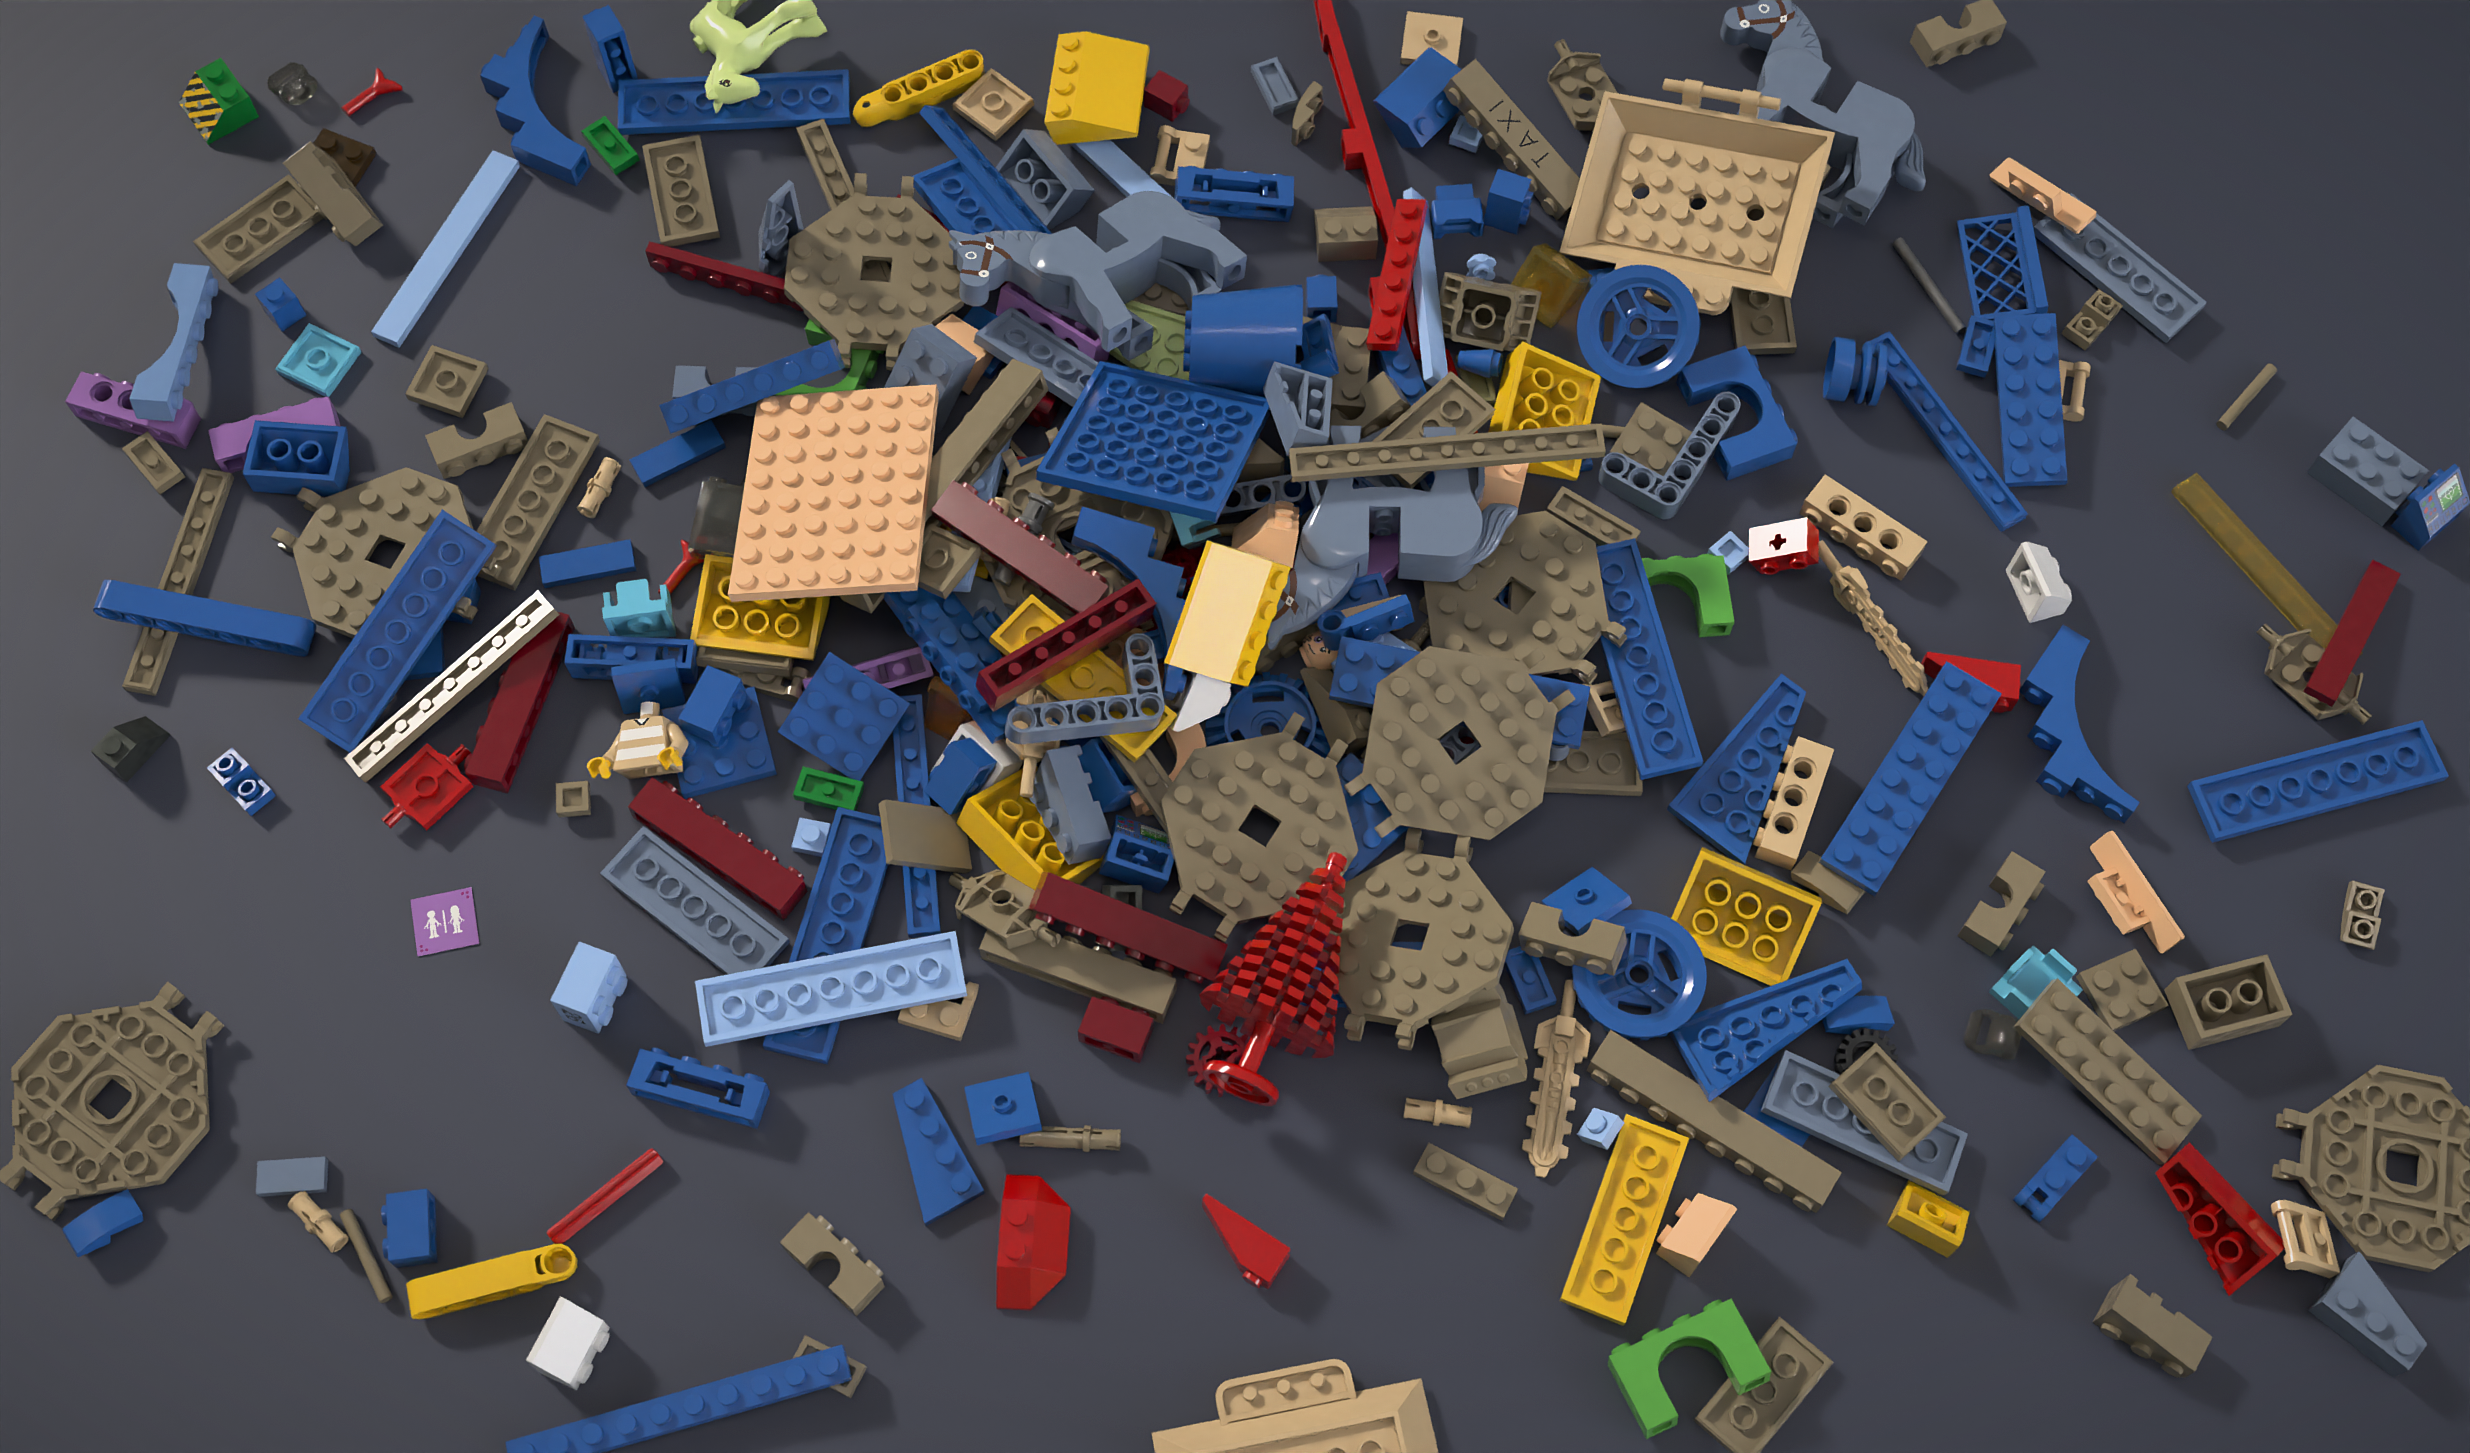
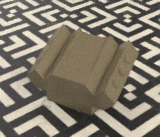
M1445 272L1439 294L1444 337L1450 338L1452 341L1499 351H1513L1522 342L1530 344L1542 292L1531 288H1521L1512 284H1501L1478 277Z
M1500 983L1487 991L1484 988L1469 996V1001L1447 1013L1442 1011L1432 1017L1431 1027L1440 1048L1441 1064L1449 1075L1448 1086L1456 1099L1526 1081L1527 1067L1525 1060L1528 1059V1055L1513 1005L1507 1003Z

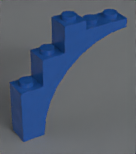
M533 16L530 22L522 28L515 44L508 48L505 58L494 54L489 63L483 66L480 77L486 93L500 98L495 111L501 127L516 132L510 144L515 159L522 164L577 186L590 167L591 162L586 148L568 139L553 127L536 103L534 93L535 70L540 53L550 36L544 19Z
M1082 507L1071 545L1091 552L1119 570L1130 582L1139 578L1157 603L1152 615L1158 626L1163 647V660L1165 661L1186 600L1176 597H1182L1187 579L1181 578L1184 568L1152 559L1158 543V539L1153 538L1154 527ZM1164 663L1162 693L1164 699L1173 701L1177 692L1183 693L1187 675L1182 674V668Z
M2063 624L2019 691L2030 703L2045 708L2027 737L2032 739L2038 747L2054 753L2035 782L2042 785L2046 792L2058 795L2061 798H2064L2067 792L2071 790L2082 801L2092 803L2102 809L2109 818L2125 823L2140 802L2122 790L2103 771L2086 744L2077 718L2075 680L2080 660L2090 640Z

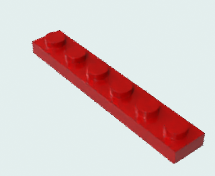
M1397 199L1366 341L1368 350L1398 351L1428 208L1426 199Z

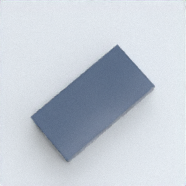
M1277 57L1251 65V73L1272 115L1298 106L1299 99Z
M325 1156L257 1162L256 1195L259 1197L293 1195L301 1191L306 1193L327 1192L328 1159Z

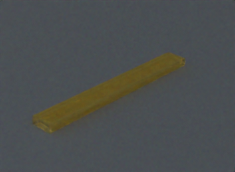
M2197 472L2175 486L2171 493L2298 631L2312 629L2309 636L2325 649L2337 624Z

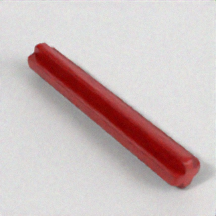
M653 1148L646 1151L547 1231L548 1237L554 1244H563L662 1165L663 1160Z

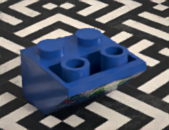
M2455 463L2445 472L2441 468L2428 479V483L2424 487L2419 486L2408 496V501L2395 512L2399 517L2391 526L2418 551L2453 522L2470 504L2460 468Z
M1116 814L1110 831L1112 839L1104 852L1099 874L1131 885H1142L1143 889L1159 894L1169 880L1174 862L1167 833L1164 830Z

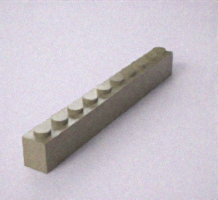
M1012 359L1000 371L997 379L988 390L984 391L972 410L964 416L960 425L947 437L945 443L935 456H932L924 530L930 523L938 527L943 524L933 517L931 509L950 483L954 480L960 485L966 482L973 486L1048 392L1049 389L1042 370ZM885 593L840 595L843 601L872 613L884 598Z

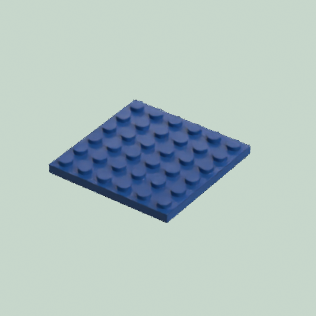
M1099 361L1036 470V480L1217 522L1271 414L1267 399L1264 397Z

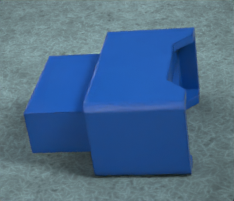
M1472 184L1436 186V200L1432 201L1430 212L1433 239H1441L1445 234L1467 232L1474 237H1481L1484 228L1481 198H1474Z

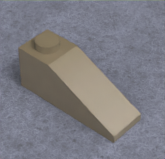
M1311 667L1300 670L1330 748L1333 747L1337 739L1348 744L1344 754L1356 753L1366 746L1371 722L1368 708L1330 700L1329 695L1333 673L1329 669Z

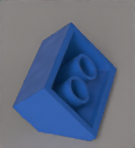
M1433 48L1425 50L1373 101L1401 148L1423 147L1460 111L1457 106L1450 103L1443 89L1449 80L1462 69Z
M255 420L243 470V476L253 492L298 495L302 487L319 496L328 497L346 490L350 472L348 431L346 427Z

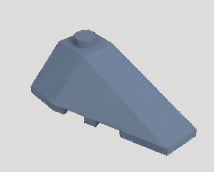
M790 180L768 199L758 232L760 272L776 277L786 270L789 239L804 229L794 183Z

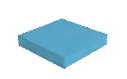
M309 323L275 370L279 375L327 397L332 394L359 357L361 350L358 346Z

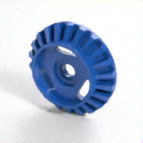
M1650 265L1625 266L1606 274L1593 285L1585 296L1577 319L1578 343L1585 360L1602 378L1627 388H1650L1669 381L1674 375L1679 374L1687 362L1691 360L1700 338L1701 320L1699 309L1690 290L1670 272ZM1647 290L1654 292L1672 304L1667 313L1643 299ZM1607 312H1614L1612 342L1604 341V324ZM1639 318L1644 319L1647 323L1646 332L1639 336L1634 335L1631 332L1632 322ZM1666 345L1668 353L1664 357L1649 365H1641L1640 357Z
M1262 672V675L1252 677L1248 687L1231 683V696L1228 703L1221 708L1219 714L1208 718L1206 721L1205 739L1206 746L1209 747L1234 742L1231 735L1239 732L1244 740L1262 736L1261 729L1267 725L1276 727L1280 733L1293 713L1296 712L1305 718L1300 730L1303 729L1310 733L1303 746L1324 759L1331 750L1304 681L1299 678L1297 680L1288 677V674L1284 673L1270 675V672ZM1262 696H1276L1284 698V701L1253 703L1252 699ZM1300 730L1298 731L1293 740H1296Z
M1634 909L1620 911L1605 921L1625 927L1627 944L1615 975L1606 973L1599 975L1590 972L1587 968L1572 965L1573 989L1577 993L1580 1006L1585 1008L1589 1018L1593 1022L1597 1021L1601 1024L1605 1031L1609 1032L1612 1030L1625 1039H1630L1631 1037L1640 1038V1041L1649 1040L1653 1037H1665L1668 1033L1682 1028L1693 1017L1703 999L1707 982L1703 954L1691 934L1673 919L1649 910ZM1663 953L1670 960L1676 971L1677 980L1670 981L1658 954ZM1636 967L1642 968L1646 971L1648 979L1643 983H1637L1631 979L1630 970ZM1618 1004L1650 1008V1014H1630L1618 1009Z

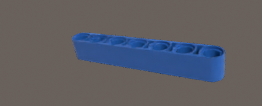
M104 580L102 582L93 608L97 615L110 620L300 657L308 655L317 628L313 621L303 617L115 580Z

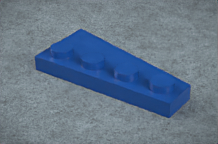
M920 1078L892 1093L925 1226L980 1197L985 1192L923 1079Z

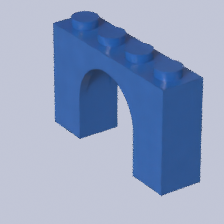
M1746 345L1683 367V370L1678 374L1676 384L1688 407L1713 399L1719 393L1731 392L1738 396L1739 399L1748 403L1757 416L1758 424L1756 427L1745 433L1718 442L1714 458L1726 481L1792 458L1798 443L1796 433L1792 428L1788 427L1781 405L1779 403L1776 404L1773 399L1771 386L1766 379L1762 378L1757 359L1754 355H1750Z

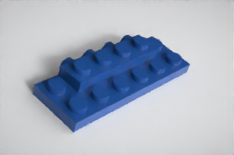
M918 587V591L886 592L883 599L903 624L906 633L921 648L924 657L939 672L942 681L957 696L962 708L969 712L992 744L1005 738V725L1010 710L1020 705L1016 703V698L993 712L975 687L979 671L1003 657L996 647L989 642V639L972 623L973 617L955 593L952 591L944 599Z

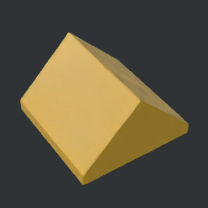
M1908 1180L1886 1226L1948 1258L1962 1243L1970 1212Z

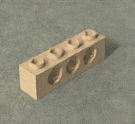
M1827 475L1823 476L1805 499L1799 513L1804 518L1807 517L1814 526H1819L1828 532L1835 541L1846 544L1855 550L1858 556L1870 560L1878 565L1885 574L1896 577L1900 581L1921 556L1928 542ZM1831 510L1837 511L1841 515H1835L1831 512ZM1856 527H1861L1867 532H1861ZM1882 544H1887L1892 549H1886Z
M1799 736L1794 746L1787 745L1781 763L1787 764L1784 774L1778 772L1772 790L1777 791L1775 800H1768L1762 816L1768 819L1765 829L1762 827L1758 828L1753 845L1758 846L1755 858L1792 870L1804 841L1834 749ZM1794 771H1802L1808 778H1799ZM1785 798L1794 799L1798 806L1789 805ZM1775 826H1784L1788 829L1789 833L1782 834L1777 831Z

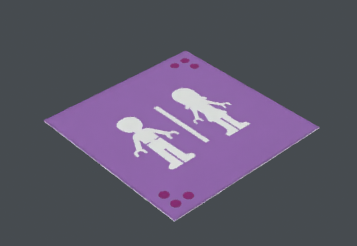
M472 887L410 900L417 956L479 944Z

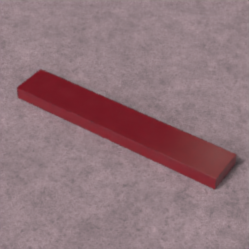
M2375 560L2370 562L2303 690L2304 693L2331 707L2334 705L2401 573Z

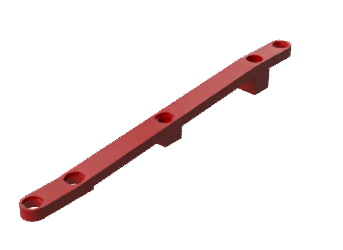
M1313 0L1322 50L1328 54L1349 125V129L1342 130L1341 136L1345 170L1362 169L1386 250L1395 211L1340 33L1332 0ZM1372 277L1369 282L1368 294L1372 313L1380 277ZM1412 279L1404 317V327L1414 358L1418 360L1421 359Z

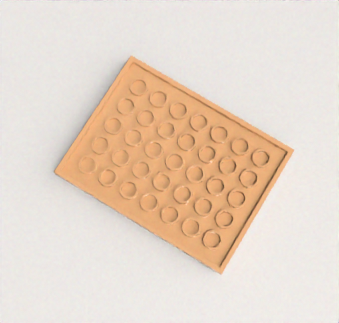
M936 384L769 396L757 401L728 591L731 602L918 591L939 397Z

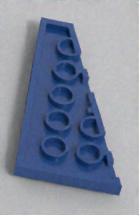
M1782 673L1667 808L1670 813L1730 859L1743 865L1746 863L1806 695L1805 690Z
M1848 959L1695 1013L1682 1028L1677 1031L1674 1030L1669 1034L1707 1100L1710 1102L1861 991L1862 980Z

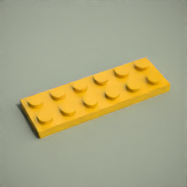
M1031 594L990 636L989 642L1007 656L1065 621ZM1100 650L1095 651L1041 683L1045 689L1060 701L1127 694L1123 669ZM1165 705L1161 720L1155 729L1144 732L1106 735L1103 737L1135 763L1172 724L1177 714ZM1150 708L1141 709L1148 716L1155 715V712ZM1118 711L1109 712L1115 719L1124 718ZM1086 714L1078 715L1085 722L1092 721Z
M1628 1114L1624 1117V1124L1619 1131L1559 1300L1622 1326L1626 1323L1689 1140L1688 1137Z

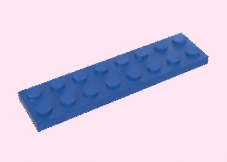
M849 70L741 74L754 78L758 82L760 94L733 104H723L717 113H715L713 107L714 100H709L706 96L705 84L708 76L619 80L618 131L621 135L798 127L824 119L826 125L851 124Z
M442 509L298 719L349 753L365 740L497 545Z
M1633 538L1598 546L1596 549L1608 620L1626 628L1624 634L1627 635L1626 641L1620 648L1602 635L1599 638V642L1640 780L1700 767L1703 765V758L1636 539Z
M1341 636L1329 699L1373 708L1377 683L1420 652ZM1529 674L1548 702H1551L1567 689L1575 697L1576 700L1556 714L1552 744L1558 746L1568 745V748L1579 749L1590 686ZM1464 722L1458 724L1459 726L1467 727Z
M1946 661L1821 857L1819 863L1875 897L2002 693Z
M2423 720L2194 780L2187 787L2209 838L2213 843L2441 782L2449 775Z
M837 807L789 963L863 949L889 865L886 864L880 816ZM841 1021L766 1035L763 1048L764 1050L828 1065Z

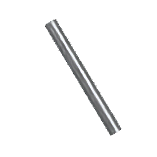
M1902 237L1896 239L1892 245L1956 335L1964 332L1966 326Z

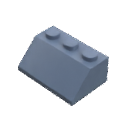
M1023 129L996 166V170L1049 230L1077 214L1095 191L1045 131Z

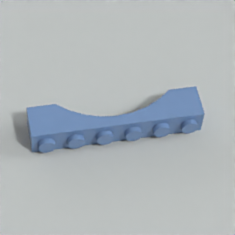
M174 263L167 287L173 305L179 313L177 332L171 345L162 357L136 377L130 395V402L137 419L174 422L177 409L180 410L182 408V393L184 387L190 383L191 365L197 361V346L199 341H202L204 338L205 320L210 318L212 298L218 294V280L214 279L210 266Z

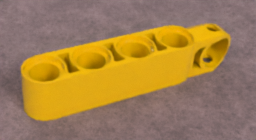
M965 50L883 85L881 89L862 96L853 109V116L860 126L871 127L889 119H903L921 111L924 105L933 106L962 94L985 74L983 57L976 50ZM865 102L870 103V106L864 108L862 105Z
M552 1244L411 1280L406 1283L411 1318H431L542 1288L544 1285L563 1281L575 1273L577 1257L569 1247L562 1244Z

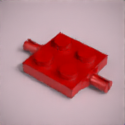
M428 743L423 746L380 786L382 791L392 799L395 805L381 820L391 829L402 817L406 816L415 820L427 831L473 788L472 783L461 774L458 765L471 752L461 744L458 749L447 757L438 753Z

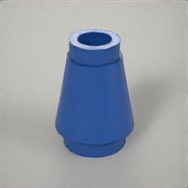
M1496 349L1460 350L1457 367L1489 379L1492 376L1499 377L1503 364V354L1497 353Z

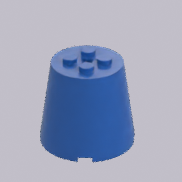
M1302 285L1192 295V311H1186L1183 364V372H1189V381L1266 398L1263 387L1274 361L1301 369V363H1296V345H1302Z

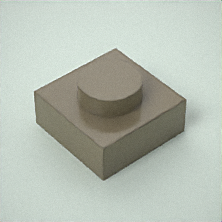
M588 781L556 783V813L559 818L591 815L590 784Z

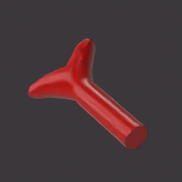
M376 68L375 80L372 86L341 108L349 117L377 96L389 92L403 91V88L395 81L385 79L384 73L379 68Z
M681 540L683 559L664 582L670 595L693 567L704 562L705 554H714L705 550L693 549L687 541Z

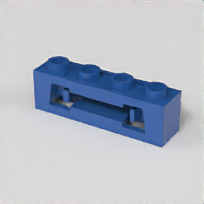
M1178 166L1175 181V200L1185 210L1203 215L1290 222L1294 207V177L1283 174H1260L1253 171H1227L1222 168L1204 169L1196 166ZM1190 200L1201 202L1207 201L1209 202V206L1190 204ZM1256 206L1263 208L1273 207L1275 211L1256 210Z
M569 634L565 665L572 678L613 680L611 667L675 658L682 683L697 684L699 666H697L696 657L698 648L695 640ZM591 644H599V645H598V648H596V647H592ZM668 647L679 648V651H669Z
M651 1048L650 1051L639 1049L626 1085L632 1095L758 1129L770 1094V1090L763 1078L750 1073H746L744 1077L732 1074L733 1071L721 1065H714L713 1068L702 1066L699 1060L688 1056H682L681 1060L669 1057L670 1053L659 1048ZM669 1073L676 1074L677 1078L683 1081L727 1092L725 1100L729 1104L721 1103L719 1097L672 1085L673 1078L670 1077Z

